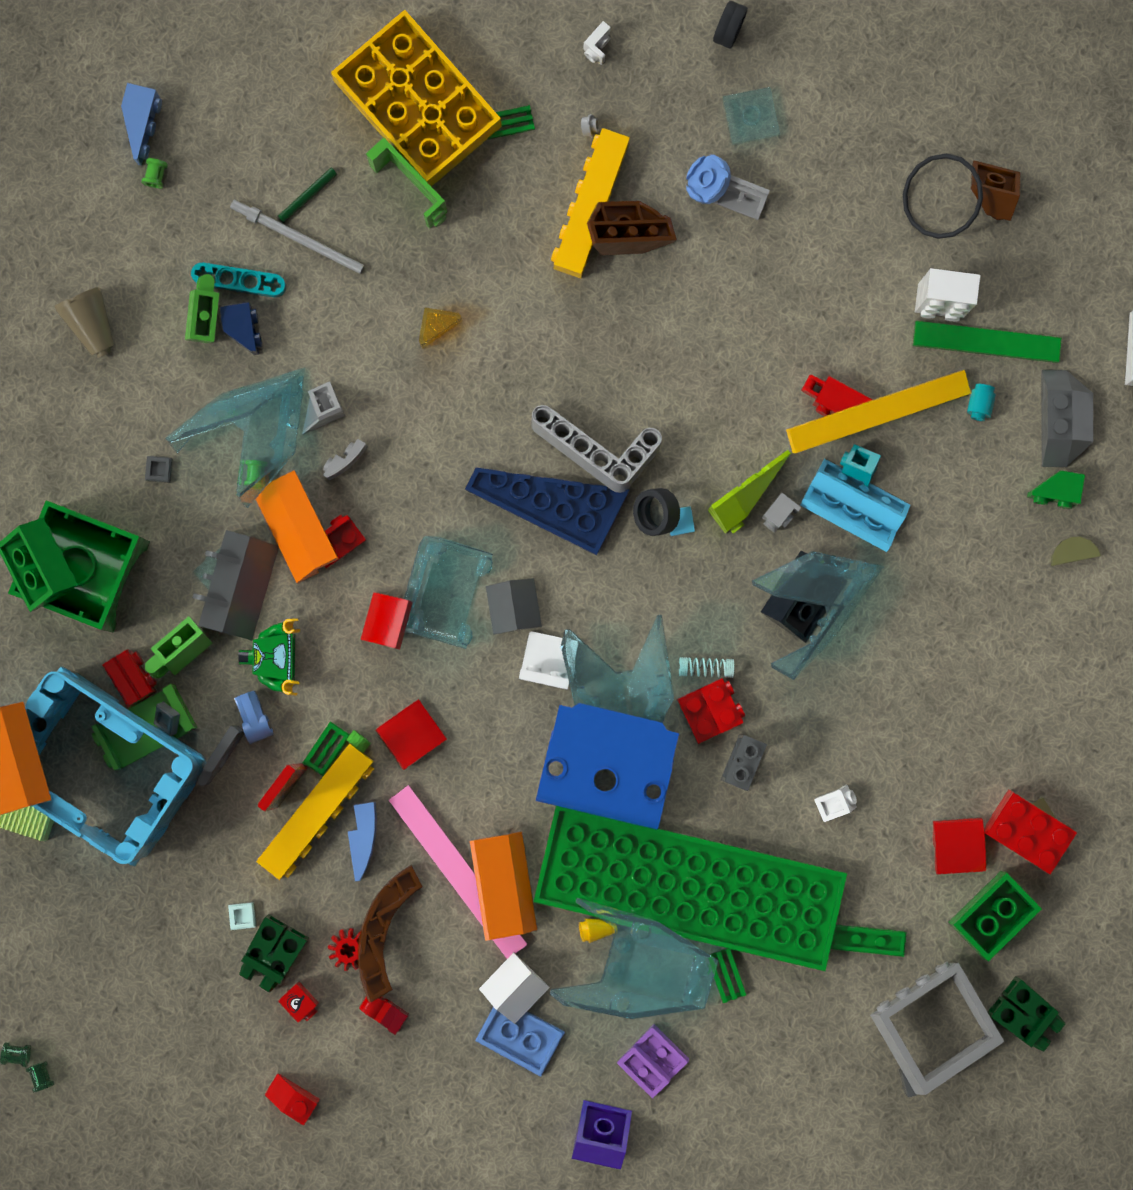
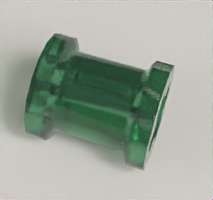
M5 1042L1 1050V1065H6L7 1063L21 1064L22 1067L27 1068L30 1062L31 1045L26 1044L25 1047L13 1046L9 1042Z
M47 1060L25 1068L26 1072L30 1074L34 1086L32 1088L33 1093L55 1085L54 1081H51L46 1068L48 1065Z

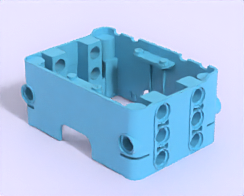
M60 666L57 672H49L44 676L25 705L39 755L47 743L45 741L59 720L65 717L80 692L101 704L95 714V719L128 742H138L145 733L179 755L172 762L171 768L173 772L165 773L153 791L157 794H152L148 800L153 803L147 814L135 817L125 834L127 836L122 843L111 837L109 833H105L103 829L85 824L87 816L84 812L49 791L50 801L32 806L79 838H83L101 852L112 857L117 863L136 866L141 858L146 857L167 830L169 823L184 800L192 792L197 779L204 770L203 767L206 764L205 757L174 736H169L160 728L144 721L118 703L119 700L78 673L71 672ZM40 718H44L47 723L44 731H40L37 727V722ZM163 799L168 800L163 809H161V801Z

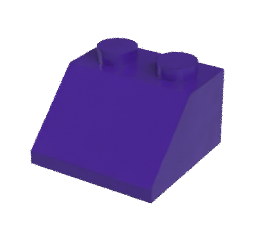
M583 1100L572 1159L621 1170L626 1154L632 1111Z

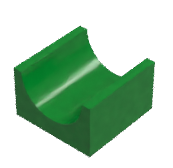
M46 500L38 519L44 518L47 526L50 527L52 535L63 552L64 559L69 569L73 572L78 585L64 596L42 607L97 629L114 633L117 625L116 610L122 589L133 565L144 551H147L150 541ZM13 580L8 594L23 599Z

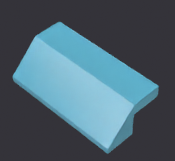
M824 459L800 506L887 552L892 545L897 530L906 518L910 504L871 483L868 487L865 486L864 482L843 474V468Z

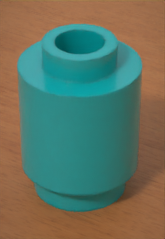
M986 384L975 385V389L971 391L967 409L971 419L985 421L986 418H991L996 398L994 393L995 387Z

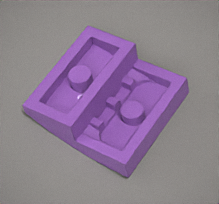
M653 1024L618 1060L617 1064L653 1098L689 1062V1058Z

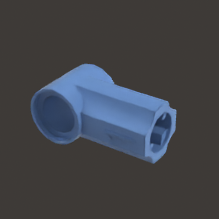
M251 691L234 698L243 720L242 727L245 736L250 744L274 735L273 729H270L267 722L269 719L263 713L256 691Z

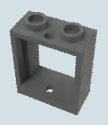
M738 735L720 780L748 791L767 744L746 735Z

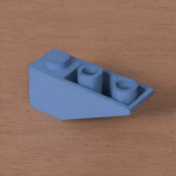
M127 83L121 108L133 158L138 165L142 166L143 159L146 160L149 155L150 146L147 143L149 136H153L155 133L156 123L153 121L155 113H159L161 110L162 99H160L155 89Z

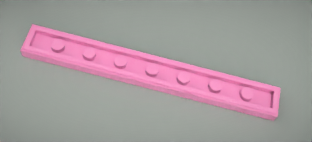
M408 785L389 799V802L483 926L475 873ZM521 935L493 940L507 959L513 952L516 954L527 945V942Z

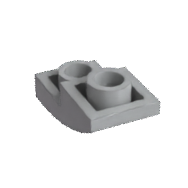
M359 439L355 443L351 442L344 452L346 455L345 459L337 454L333 459L330 457L323 467L325 471L323 476L331 480L348 470L368 447L366 443Z

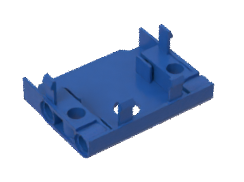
M578 703L572 708L559 705L536 801L658 830L673 768V758L679 733L668 731L661 722ZM554 761H558L563 765V772L558 776H554L549 772V765ZM608 769L615 774L616 784L611 790L601 791L595 786L594 776L599 770ZM652 784H656L660 788V795L655 799L649 798L646 793L647 788Z

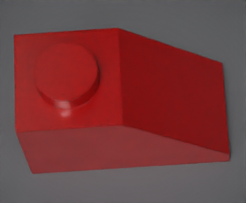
M277 1073L265 1093V1096L282 1113L303 1126L320 1100L279 1073Z

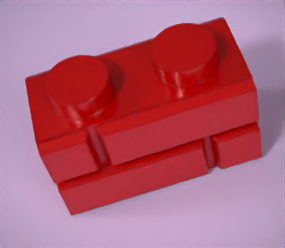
M129 649L105 662L102 666L126 705L133 707L157 692L154 687L157 685V682L149 673H145L141 666L144 664V661L137 651L133 653Z

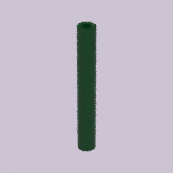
M332 167L329 168L278 215V218L285 223L338 175Z

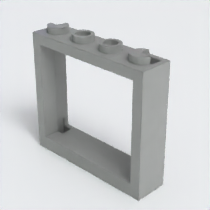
M947 961L942 965H938L935 967V973L930 976L928 974L921 976L915 981V986L910 989L909 987L901 989L895 994V999L890 1002L886 1000L880 1003V1006L876 1008L877 1011L870 1015L915 1094H928L1004 1042L959 963H948ZM952 977L985 1036L923 1077L889 1017Z

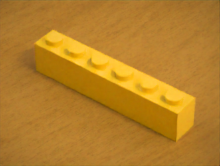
M602 128L600 135L595 134L591 148L594 149L592 158L587 157L583 167L586 175L584 180L579 179L575 193L578 194L576 203L571 202L567 212L570 220L568 225L563 224L560 231L559 239H562L560 248L555 247L551 257V261L554 262V270L580 279L582 278L593 247L587 221L598 202H609L629 145L630 137Z
M349 743L256 862L278 880H281L284 876L289 878L297 868L294 864L299 857L304 859L313 848L310 845L315 837L320 839L328 829L325 825L331 817L335 820L344 809L341 804L346 797L351 800L359 790L356 786L362 778L367 780L374 771L372 765L375 761Z

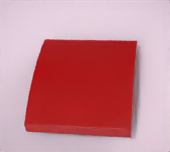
M373 592L360 640L400 650L413 602Z
M419 699L375 730L403 770L447 740Z
M982 818L933 821V845L935 847V872L937 875L986 871L985 834Z

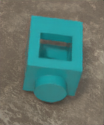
M854 444L851 451H845L841 459L842 473L864 482V485L868 487L876 472L881 455Z

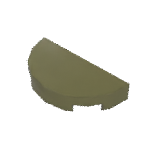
M1070 537L1061 541L1055 548L1051 556V566L1100 557L1101 555L1098 548L1090 540L1083 537Z

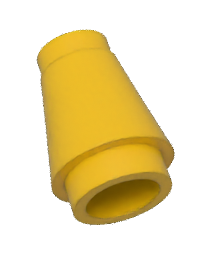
M585 919L583 922H579L582 942L588 941V943H592L617 933L615 921Z

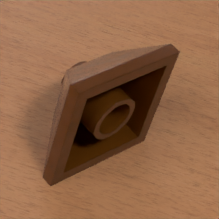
M973 160L972 166L975 167L982 181L983 201L981 206L986 215L996 220L1011 221L1020 197V172ZM971 173V190L978 200L977 182Z

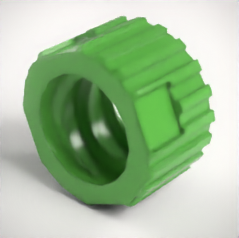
M355 730L346 739L362 753L371 744Z

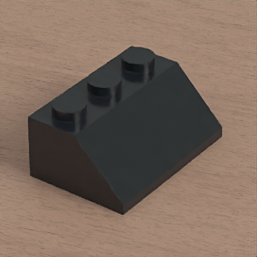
M800 551L766 602L761 613L806 643L845 584V581L823 561Z

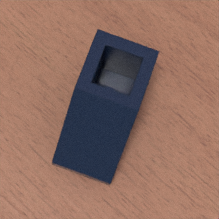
M249 302L220 307L225 334L253 355H259L258 348L262 347L260 333H256L255 324L259 323L257 310L252 309Z

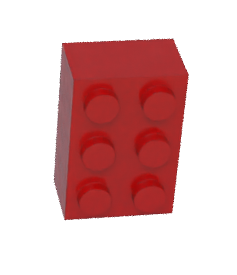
M1009 789L984 827L985 834L1050 875L1077 834L1073 829Z

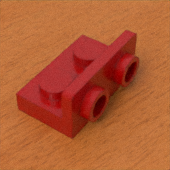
M342 515L337 516L330 522L331 526L325 530L338 557V560L324 566L326 569L366 541L348 515L344 517Z

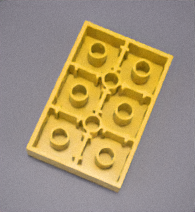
M406 10L402 11L331 72L336 85L379 134L403 156L431 187L486 141L489 136L502 127L501 118Z

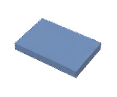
M493 1006L475 1041L541 1077L565 1031L528 1011L514 1024Z

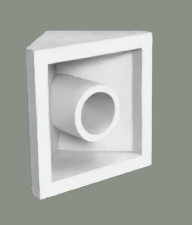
M513 952L479 990L497 1011L515 1024L550 987Z

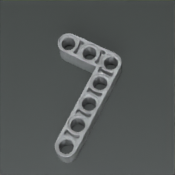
M540 405L534 408L532 412L531 427L535 433L614 492L621 493L626 491L660 449L661 433L655 428H646L618 459L550 407ZM545 417L548 421L540 423L537 421V418ZM559 431H563L567 434V436L559 437L556 435V433ZM651 439L655 442V445H647L644 441ZM584 446L587 450L579 452L575 447ZM637 457L641 462L632 463L629 458ZM602 460L606 465L599 467L594 462ZM622 475L626 480L617 481L614 476Z

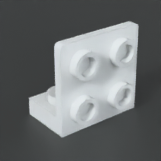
M531 631L519 679L567 690L577 641Z

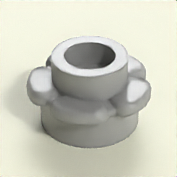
M592 114L581 119V129L584 137L590 136L593 139L595 133H599L598 118H594Z

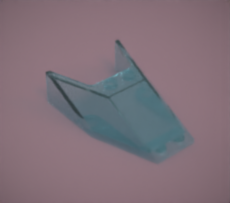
M576 899L577 904L611 925L615 930L603 976L599 982L551 989V996L563 1006L628 1019L705 1009L718 964L717 959L656 920L584 899Z

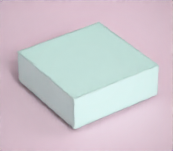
M254 902L228 905L231 930L256 927Z

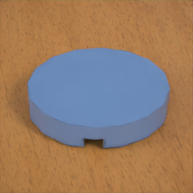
M716 155L698 158L687 173L688 186L686 185V189L690 197L701 204H711L718 201L729 187L731 178L730 167L725 160Z

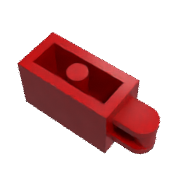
M809 375L801 389L802 392L815 399L812 405L817 407L815 411L823 416L872 400L828 376L826 381H823L813 375ZM815 384L822 387L819 393L813 391Z

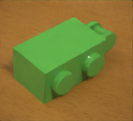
M209 274L200 276L197 280L196 289L190 291L185 340L214 342L219 293L214 292L215 281Z
M188 616L151 648L155 655L145 663V670L156 679L161 678L169 670L176 675L208 648L212 642Z

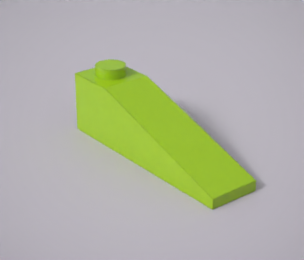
M789 450L763 467L760 472L750 476L740 487H735L710 506L708 512L725 534L729 531L734 534L744 526L742 521L749 515L790 456Z

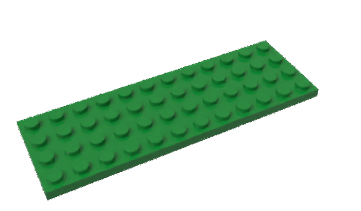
M556 806L533 902L826 971L847 873L659 828L655 830Z

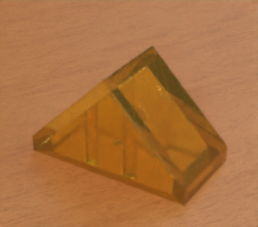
M425 307L419 336V344L422 349L463 322L461 315L455 312Z

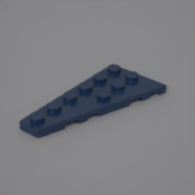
M477 467L465 488L466 491L596 556L630 490L627 489L624 492L618 493L603 485H592Z

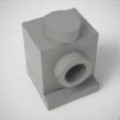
M781 493L762 516V519L765 520L763 524L775 533L781 525L785 528L794 517L790 513L793 511L796 514L801 507Z

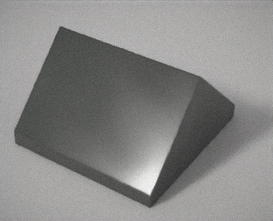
M534 578L510 580L486 586L493 635L542 627Z

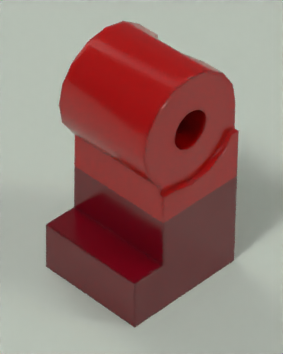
M366 996L359 1006L363 1013L386 1027L394 1035L397 1034L409 1015L408 1012L382 996L372 1002H369Z

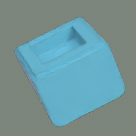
M691 506L680 508V520L677 527L670 532L671 536L695 532Z

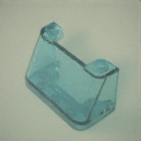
M424 536L419 544L404 599L413 602L405 632L466 649L472 639L470 625L465 624L478 577H483L492 568L493 562L491 559L493 554L441 537Z

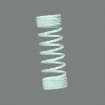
M680 657L679 676H687L688 663L690 661L691 676L694 674L696 662L697 675L699 677L701 671L698 659H694L692 670L691 658ZM702 658L700 661V667L703 661L704 676L706 677L707 669L705 666V660L704 658ZM709 658L707 660V666L710 661L711 677H713L714 668H712V661ZM716 658L714 660L713 667L717 662L718 677H720L721 672L719 670V662ZM722 659L720 668L723 662L725 678H733L734 659H726V662Z

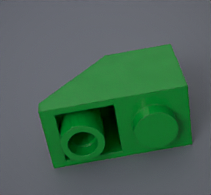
M1061 470L1029 491L1027 498H1032L1035 504L1048 505L1049 501L1058 503L1057 507L1072 509V506L1081 504L1085 475Z

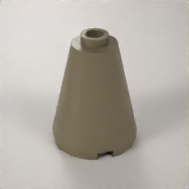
M99 287L82 292L54 306L56 312L91 356L96 354L100 358L111 353L110 347L114 346L102 291Z

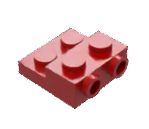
M723 678L677 699L698 744L744 723L742 718L745 717V713L740 703H734L731 695L735 694L730 682H724Z

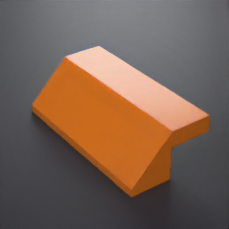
M295 470L273 480L254 496L297 584L318 574V569L338 560L334 548Z
M24 702L0 707V815H4L51 800Z
M522 832L470 841L485 941L536 931L537 925Z

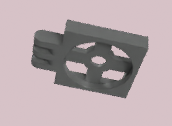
M233 725L229 727L197 779V783L200 786L209 785L216 774L220 772L245 734L241 727Z

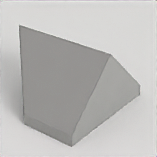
M330 381L308 391L310 399L302 435L345 416Z

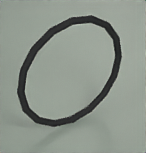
M948 153L933 155L920 162L907 177L902 194L904 212L913 227L923 235L933 238L954 237L968 229L979 215L983 201L982 181L975 167L964 158ZM947 158L961 162L971 171L977 182L978 201L973 215L965 225L953 232L937 234L923 229L915 222L909 211L907 194L911 180L920 168L933 160Z

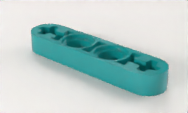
M204 262L195 264L191 270V277L195 283H197L199 278L196 274L201 272L202 268H205L208 274L213 275L214 270H217L215 274L216 283H214V288L273 298L282 296L286 291L284 279L280 275ZM225 272L232 273L234 278L228 285L222 284L220 281L221 275ZM249 276H254L258 280L257 285L254 288H246L244 285L245 279ZM262 277H265V283L273 284L274 280H277L281 288H276V291L272 292L271 287L263 285L264 290L261 291Z

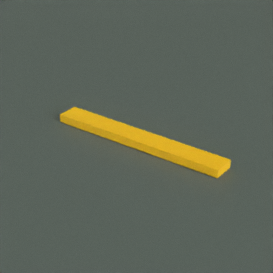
M960 370L788 428L786 432L792 452L798 453L971 394L965 370Z

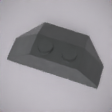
M1041 370L1042 467H1067L1093 443V392L1067 370Z

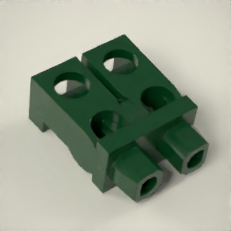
M270 914L263 919L241 962L243 964L239 972L240 976L250 981L256 971L265 975L259 986L269 993L278 983L280 984L284 980L309 940V937L290 927L285 932L277 948H274L288 925Z
M1015 976L1002 994L1023 1011L1020 1012L1007 1000L999 996L987 1012L991 1018L1025 1044L1044 1052L1051 1042L1043 1035L1044 1031L1049 1027L1058 1033L1066 1023L1058 1015L1059 1012L1023 980Z

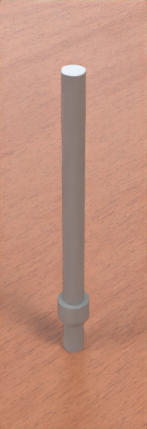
M235 199L231 203V209L247 216L246 219L255 224L259 222L359 274L364 269L365 265L262 214V210L254 206L249 207Z

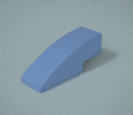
M376 802L354 805L357 830L348 831L355 881H360L363 878L374 849L377 825Z

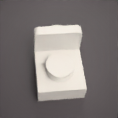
M604 21L587 38L583 47L585 56L591 62L595 63L597 61L601 65L605 62V54L598 47L602 49L609 42L611 28Z
M848 785L814 799L824 822L848 814L857 808L856 796L849 789Z

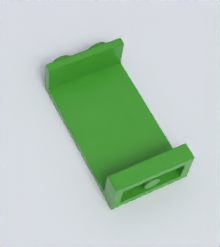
M383 137L366 153L370 167L378 173L389 161H392L433 204L424 213L426 226L429 229L433 225L438 227L446 219L447 208L445 200Z
M175 684L162 688L163 691L128 709L144 721L157 727L154 725L156 705L164 701L172 709L180 713L177 734L173 735L175 738L178 739L198 728ZM102 724L91 726L94 731L92 737L98 746L101 745L105 752L103 758L109 768L113 767L114 770H120L163 747L162 744L145 733L138 742L130 743Z

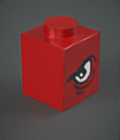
M300 981L278 1000L298 1023L303 1018L307 1022L318 1012L315 1007L319 1002Z

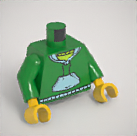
M298 618L286 619L282 623L273 624L262 631L258 639L253 640V650H239L238 654L239 665H252V673L257 675L260 683L273 691L293 696L298 695V693L293 692V685L300 684L298 681H295V634H291L300 632V629L293 628V623L299 621Z

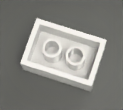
M930 268L918 283L915 313H921L923 318H935L936 315L945 316L947 321H960V318L963 319L977 305L980 275Z

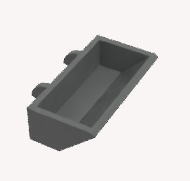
M226 530L220 552L216 553L208 550L205 552L207 557L217 559L213 575L206 573L203 575V578L211 580L207 597L193 593L192 598L205 602L198 626L253 640L279 546Z

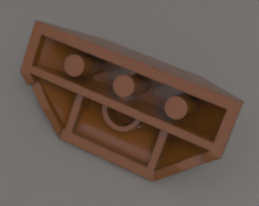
M641 201L598 202L587 221L592 244L601 255L643 254L677 241L671 218L661 215L658 211Z

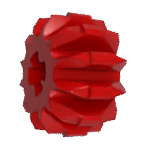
M350 928L347 936L344 929L339 930L341 939L336 935L331 937L332 941L337 945H328L329 950L335 951V953L329 955V959L332 960L336 957L339 959L335 963L337 968L344 962V971L349 970L350 963L357 970L359 968L357 960L360 932L354 937V928ZM345 943L355 947V950L352 952L354 955L350 956L349 952H343V949L346 947Z

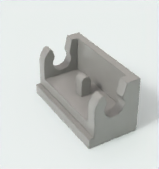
M731 175L729 187L725 194L713 203L758 220L770 190Z

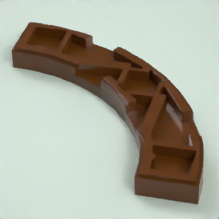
M412 865L397 873L379 891L372 901L361 927L358 944V967L362 986L369 1002L393 990L385 968L384 942L391 920L398 908L413 893L423 887Z

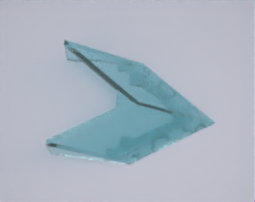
M305 367L221 393L165 439L173 450L178 453L193 435L231 423L244 431L236 495L242 504L248 508L296 452V435L299 428Z
M812 551L752 580L753 586L775 597L822 605L826 608L827 616L817 621L821 631L817 636L812 635L809 637L811 643L772 662L771 667L795 680L834 640L884 566Z
M662 615L656 616L634 668L629 671L615 672L570 629L564 631L561 651L574 705L582 703L663 723L665 715L673 702L674 691Z

